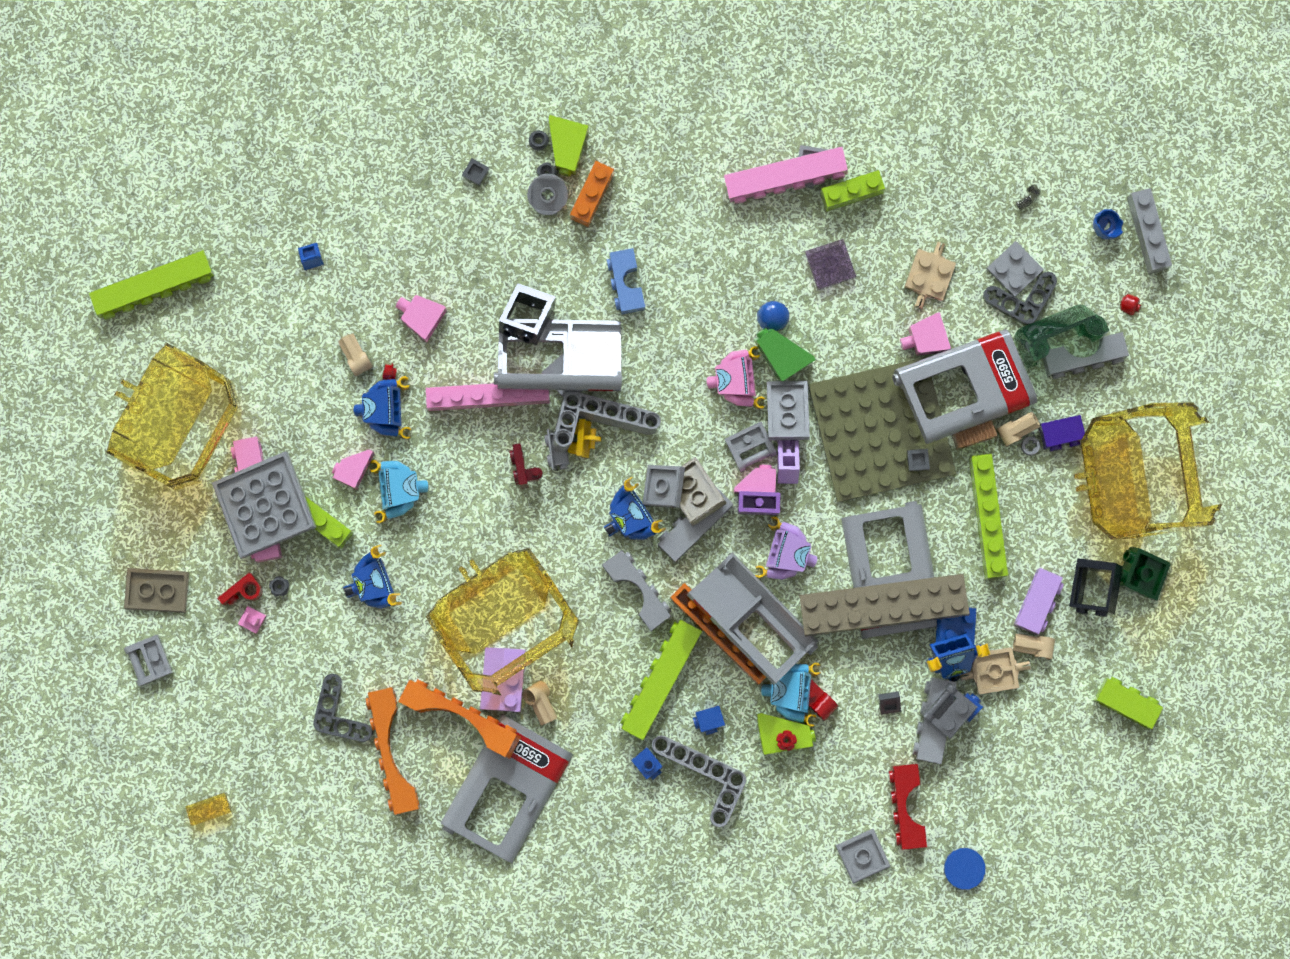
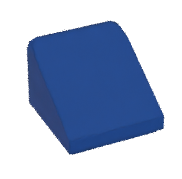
M317 242L298 248L304 270L324 265Z

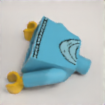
M376 460L370 461V464H377L375 470L369 471L374 474L379 473L382 509L386 510V512L376 511L374 515L381 513L383 516L382 520L376 521L377 523H383L387 518L392 519L404 515L413 508L414 502L419 500V493L428 492L427 480L417 481L416 472L411 471L408 466L399 461H382L381 464Z
M813 663L811 666L795 664L775 685H762V696L771 697V704L775 705L777 712L786 719L799 723L804 721L808 726H815L808 723V718L811 716L817 718L816 715L808 714L805 716L804 713H808L811 675L818 676L821 673L814 672L812 668L813 666H820L819 663Z

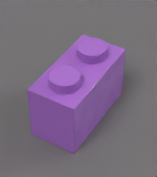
M739 491L738 514L779 516L780 493Z

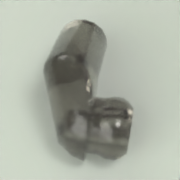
M1036 184L1027 188L1029 195L1016 202L1020 211L1032 205L1040 196L1041 190L1038 189Z

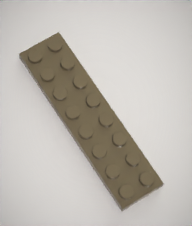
M964 574L799 595L805 637L969 616L970 614Z

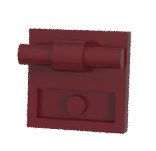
M521 443L513 444V450L509 452L511 463L516 465L517 469L513 471L514 481L521 489L529 488L528 482L541 480L543 472L538 467L526 469Z

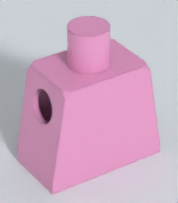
M415 295L411 302L401 297L395 306L404 312L401 321L425 342H428L447 311L445 306Z
M940 312L911 325L908 329L910 336L900 339L902 350L914 347L916 356L938 354L951 349Z

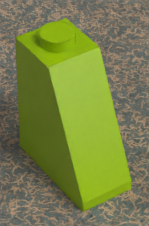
M549 115L556 170L563 176L570 177L571 174L576 175L589 127L585 124Z
M763 713L756 714L763 755L787 751L781 750L777 746L778 742L776 741L777 735L785 730L791 731L797 738V743L794 744L795 747L792 750L813 747L812 742H816L815 732L810 730L808 725Z

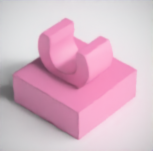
M247 606L238 624L257 634L266 615Z

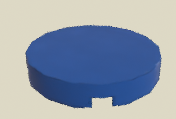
M959 848L947 856L944 863V873L946 879L954 887L972 889L983 880L985 863L976 851L969 848Z

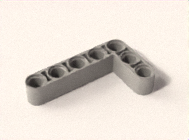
M570 391L565 394L560 406L552 446L555 451L562 453L569 449L573 441L578 417L645 435L654 434L661 423V419L657 413ZM567 400H573L576 406L568 405ZM593 405L596 411H589L586 406ZM606 410H612L615 416H609ZM626 415L633 416L635 421H628ZM562 419H569L572 424L565 425ZM646 420L653 421L655 426H648ZM558 438H565L567 444L559 443Z
M661 735L654 738L652 749L657 754L724 784L711 811L710 821L716 827L725 826L746 783L744 773L666 736ZM658 739H664L667 742V748L664 751L656 749L655 742ZM683 748L686 751L685 758L682 760L676 759L674 756L675 749ZM700 756L704 759L705 763L702 768L694 767L693 759ZM720 765L723 768L722 776L715 777L712 774L713 766ZM733 774L741 775L742 783L735 786L731 783V776ZM725 793H731L734 797L733 802L729 805L724 804L722 801V796ZM716 812L724 813L725 820L723 823L718 824L714 821L713 817Z

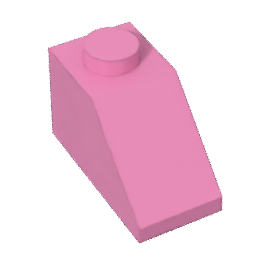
M366 450L343 458L340 463L337 462L332 471L334 474L333 478L357 490L375 453L371 450Z
M759 465V468H755L734 487V494H738L739 491L775 492L776 469H772L771 465Z

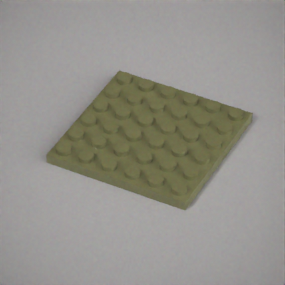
M927 357L808 384L837 503L956 475L947 437L929 444L925 443L903 389L895 386L892 379L894 370ZM932 377L914 383V389L926 417L934 419L941 416ZM928 449L930 469L908 472L907 450Z

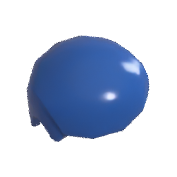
M1104 209L1095 215L1093 229L1095 234L1101 239L1112 240L1123 233L1122 226L1124 222L1118 213L1112 209ZM1108 222H1109V223H1110L1109 229L1104 230V228L1106 227V225H1107Z
M766 302L760 306L757 312V321L763 329L779 331L785 328L789 322V310L780 302Z

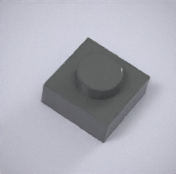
M471 158L462 177L480 186L490 169Z
M928 449L907 450L908 472L930 469Z
M899 691L878 694L881 715L901 712Z

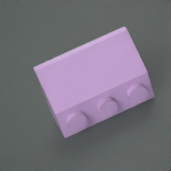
M485 648L480 709L521 712L526 650Z

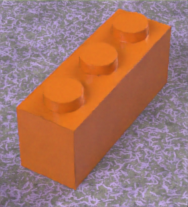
M595 161L570 213L571 220L589 228L614 176L613 168Z

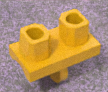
M579 419L574 435H578L577 442L571 443L568 453L582 458H589L590 449H595V442H601L602 438L596 436V429L591 428L592 422L586 421V419Z

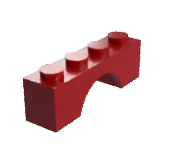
M918 764L891 766L892 771H888L889 782L893 783L894 791L891 792V802L896 804V812H893L894 825H898L899 833H895L896 845H900L902 850L927 847L925 826L914 822L906 809V800L909 793L920 785Z

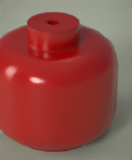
M1127 294L1120 302V309L1126 314L1134 315L1135 312H1139L1142 305L1139 304L1140 299L1138 297Z

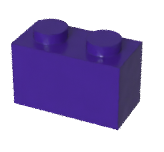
M1081 415L1040 424L1039 431L1044 450L1050 449V452L1061 450L1062 446L1067 444L1070 447L1082 445L1081 441L1086 439Z

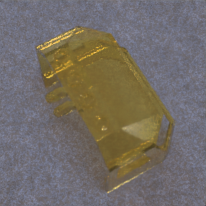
M166 343L151 360L138 386L122 379V386L130 388L134 393L131 398L120 391H116L114 394L128 402L111 433L106 453L165 486L178 490L202 482L199 478L237 409H242L235 385L230 379L203 361ZM210 378L225 386L229 404L191 473L171 479L154 469L173 463L213 391Z
M1194 402L1150 403L1092 419L1081 440L1085 472L1074 474V479L1086 478L1087 485H1079L1076 487V492L1088 491L1092 523L1111 540L1142 538L1213 525L1215 521L1214 515L1216 511L1221 509L1222 504L1203 507L1191 427L1210 422L1206 417L1200 416L1197 412L1199 408ZM1164 416L1176 431L1188 510L1182 522L1153 523L1148 525L1152 516L1140 437L1126 420Z
M530 548L507 553L483 570L479 569L473 559L470 560V566L477 574L470 578L464 567L458 568L466 581L439 598L426 616L439 642L474 692L482 693L483 691L501 695L497 688L498 685L564 641H567L571 648L573 647V637L579 620ZM549 591L563 612L559 630L492 675L472 673L458 651L478 653L544 609Z

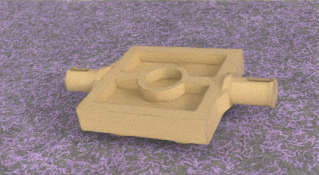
M937 242L934 253L918 249L904 285L905 288L914 291L918 295L915 307L919 306V308L923 309L926 298H934L940 301L944 299L956 265L955 262L941 256L945 246L944 243Z
M1012 647L991 650L989 656H977L972 663V671L961 674L960 676H968L960 677L961 681L973 679L976 683L978 695L1019 688V671L1030 670V666L1022 667L1029 665L1030 662L1017 663Z

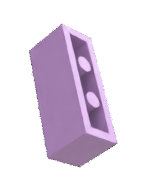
M1038 568L1014 626L1035 635L1044 632L1048 623L1045 620L1048 613H1052L1056 602H1053L1056 594L1059 595L1064 584L1061 583L1063 577Z

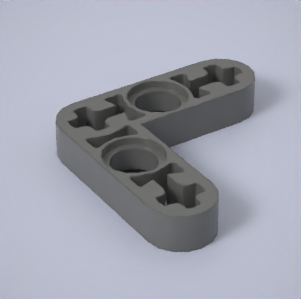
M1052 272L1042 273L1025 302L996 286L987 287L983 293V299L990 306L1018 322L1030 325L1037 319L1055 288L1057 278ZM1049 276L1053 284L1047 285L1045 291H1048V294H1046L1043 290L1037 289V286L1041 288L1045 282L1042 278L1046 279ZM994 290L996 292L995 295L1000 299L1004 295L1005 298L1002 300L1001 305L997 304L999 300L996 298L990 300V295L987 292L991 293ZM1035 293L1042 295V303H1034L1032 295ZM1011 300L1015 303L1013 311L1005 309L1004 304L1006 301ZM1019 306H1023L1021 311H1023L1024 313H1026L1027 311L1032 312L1031 317H1033V319L1029 318L1028 320H1025V315L1020 312L1018 316L1015 315V313L1019 309Z
M337 674L327 675L323 680L313 721L314 728L319 732L360 742L368 741L373 735L372 728L368 724L335 716L342 689V679ZM333 677H336L335 680L338 682V686H334L332 691L337 692L336 696L324 694L325 689L327 691L330 690V685L327 684V681L332 680ZM326 697H330L334 701V705L330 709H325L322 705L323 699ZM325 717L326 722L333 723L332 719H336L333 726L334 732H330L331 727L328 726L320 729V725L317 724L318 720H322ZM341 722H346L349 726V730L345 734L338 732L337 726ZM352 724H356L355 729L359 730L366 727V731L369 732L368 736L365 735L362 739L360 734L353 733L354 737H351Z

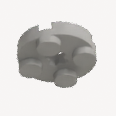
M542 174L534 178L530 184L527 197L530 205L538 213L552 215L565 206L568 199V189L562 178L554 174ZM546 189H550V192L554 194L548 200L546 196L542 195V192H545Z

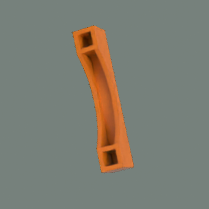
M419 679L416 682L408 681L398 702L419 713L447 711L461 715L477 728L487 748L508 759L511 758L521 736L516 734V729L508 725L505 728L499 726V720L489 715L486 719L480 716L481 711L471 706L469 710L462 707L464 702L454 697L449 700L445 698L446 693L436 688L434 691L427 689L428 684Z
M390 687L369 692V697L365 698L368 710H372L373 718H370L372 730H376L378 737L374 738L376 749L381 751L382 758L379 759L381 771L385 770L386 774L383 782L385 790L390 792L391 799H388L390 812L394 811V815L418 810L420 805L416 788L408 783L400 774L390 749V728L393 717L398 709L394 688Z

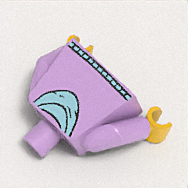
M775 516L771 517L772 520L778 523L776 526L768 524L771 530H776L766 563L768 570L763 566H756L755 568L763 569V574L755 576L758 578L767 576L768 578L783 580L795 576L797 572H803L806 565L814 567L817 563V556L809 554L811 544L807 542L802 531L789 523H780L779 519Z

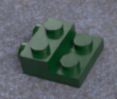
M1130 547L1124 552L1122 557L1124 564L1120 587L1157 601L1171 563L1140 548Z

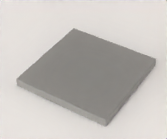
M287 451L212 482L240 559L317 528Z

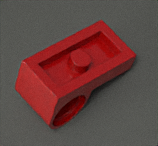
M249 572L217 599L222 605L229 604L231 606L239 599L238 595L240 593L244 598L254 601L262 596L263 590L255 576ZM251 585H255L257 588L253 596L247 594V589Z
M811 679L809 707L825 721L839 705Z

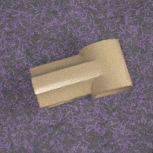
M353 333L342 337L338 341L355 377L373 368L365 351L363 352Z
M1030 412L1014 422L1010 421L997 428V431L1005 446L1008 447L1041 426L1035 414Z
M1015 634L1013 651L1052 660L1055 639L1044 636L1033 637Z
M538 681L524 689L522 696L524 701L533 707L540 724L544 725L555 720L557 716L548 698L550 695L549 687L545 682Z

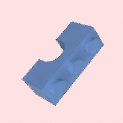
M634 249L609 253L610 259H606L608 271H613L614 278L610 279L612 290H617L618 298H614L616 310H621V315L645 310L642 288H629L623 281L628 273L637 271Z

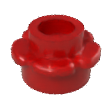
M393 363L391 365L385 364L382 380L395 379L397 368H393Z
M785 730L777 735V746L781 750L790 751L795 747L794 744L797 743V738L791 731Z

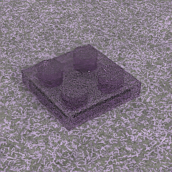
M844 239L805 251L817 290L856 278Z

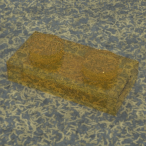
M225 792L185 806L191 826L232 813Z

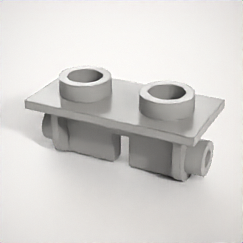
M547 429L545 443L550 451V455H547L549 467H552L554 471H558V466L560 470L568 469V450L563 453L555 451L552 446L554 433L552 430ZM558 438L559 443L567 444L565 438Z

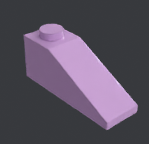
M777 440L778 484H798L800 470L799 440Z

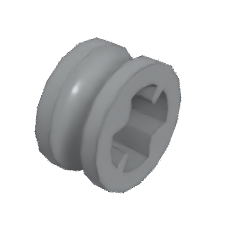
M1027 437L1021 443L1022 452L1029 456L1036 454L1040 449V443L1035 437ZM1029 441H1033L1032 444L1035 443L1036 445L1032 452L1025 448Z

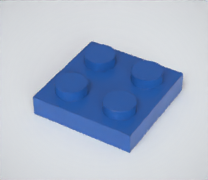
M969 607V616L938 619L936 642L967 634L974 645L976 608Z

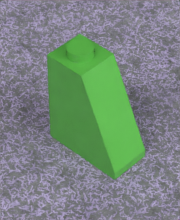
M764 328L756 333L757 337L753 339L779 381L786 380L816 360L812 354L774 329L767 330V328Z

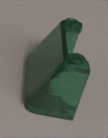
M1078 304L1021 327L1015 333L1014 339L1025 366L1029 369L1036 366L1038 360L1048 355L1050 347L1047 339L1075 328L1078 337L1085 336L1091 342H1095L1110 331L1106 321L1086 305Z

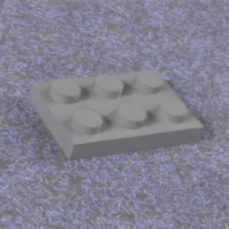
M767 381L768 441L809 440L808 381Z

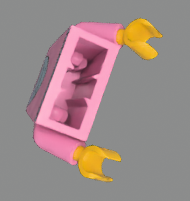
M753 346L749 351L745 349L730 352L721 360V364L715 367L716 376L707 377L708 388H717L719 395H723L725 400L737 406L752 407L754 405L757 409L764 408L765 406L757 404L758 399L765 400L763 396L753 399L756 396L752 360H757L760 355L755 356L752 354V351L758 350V347Z

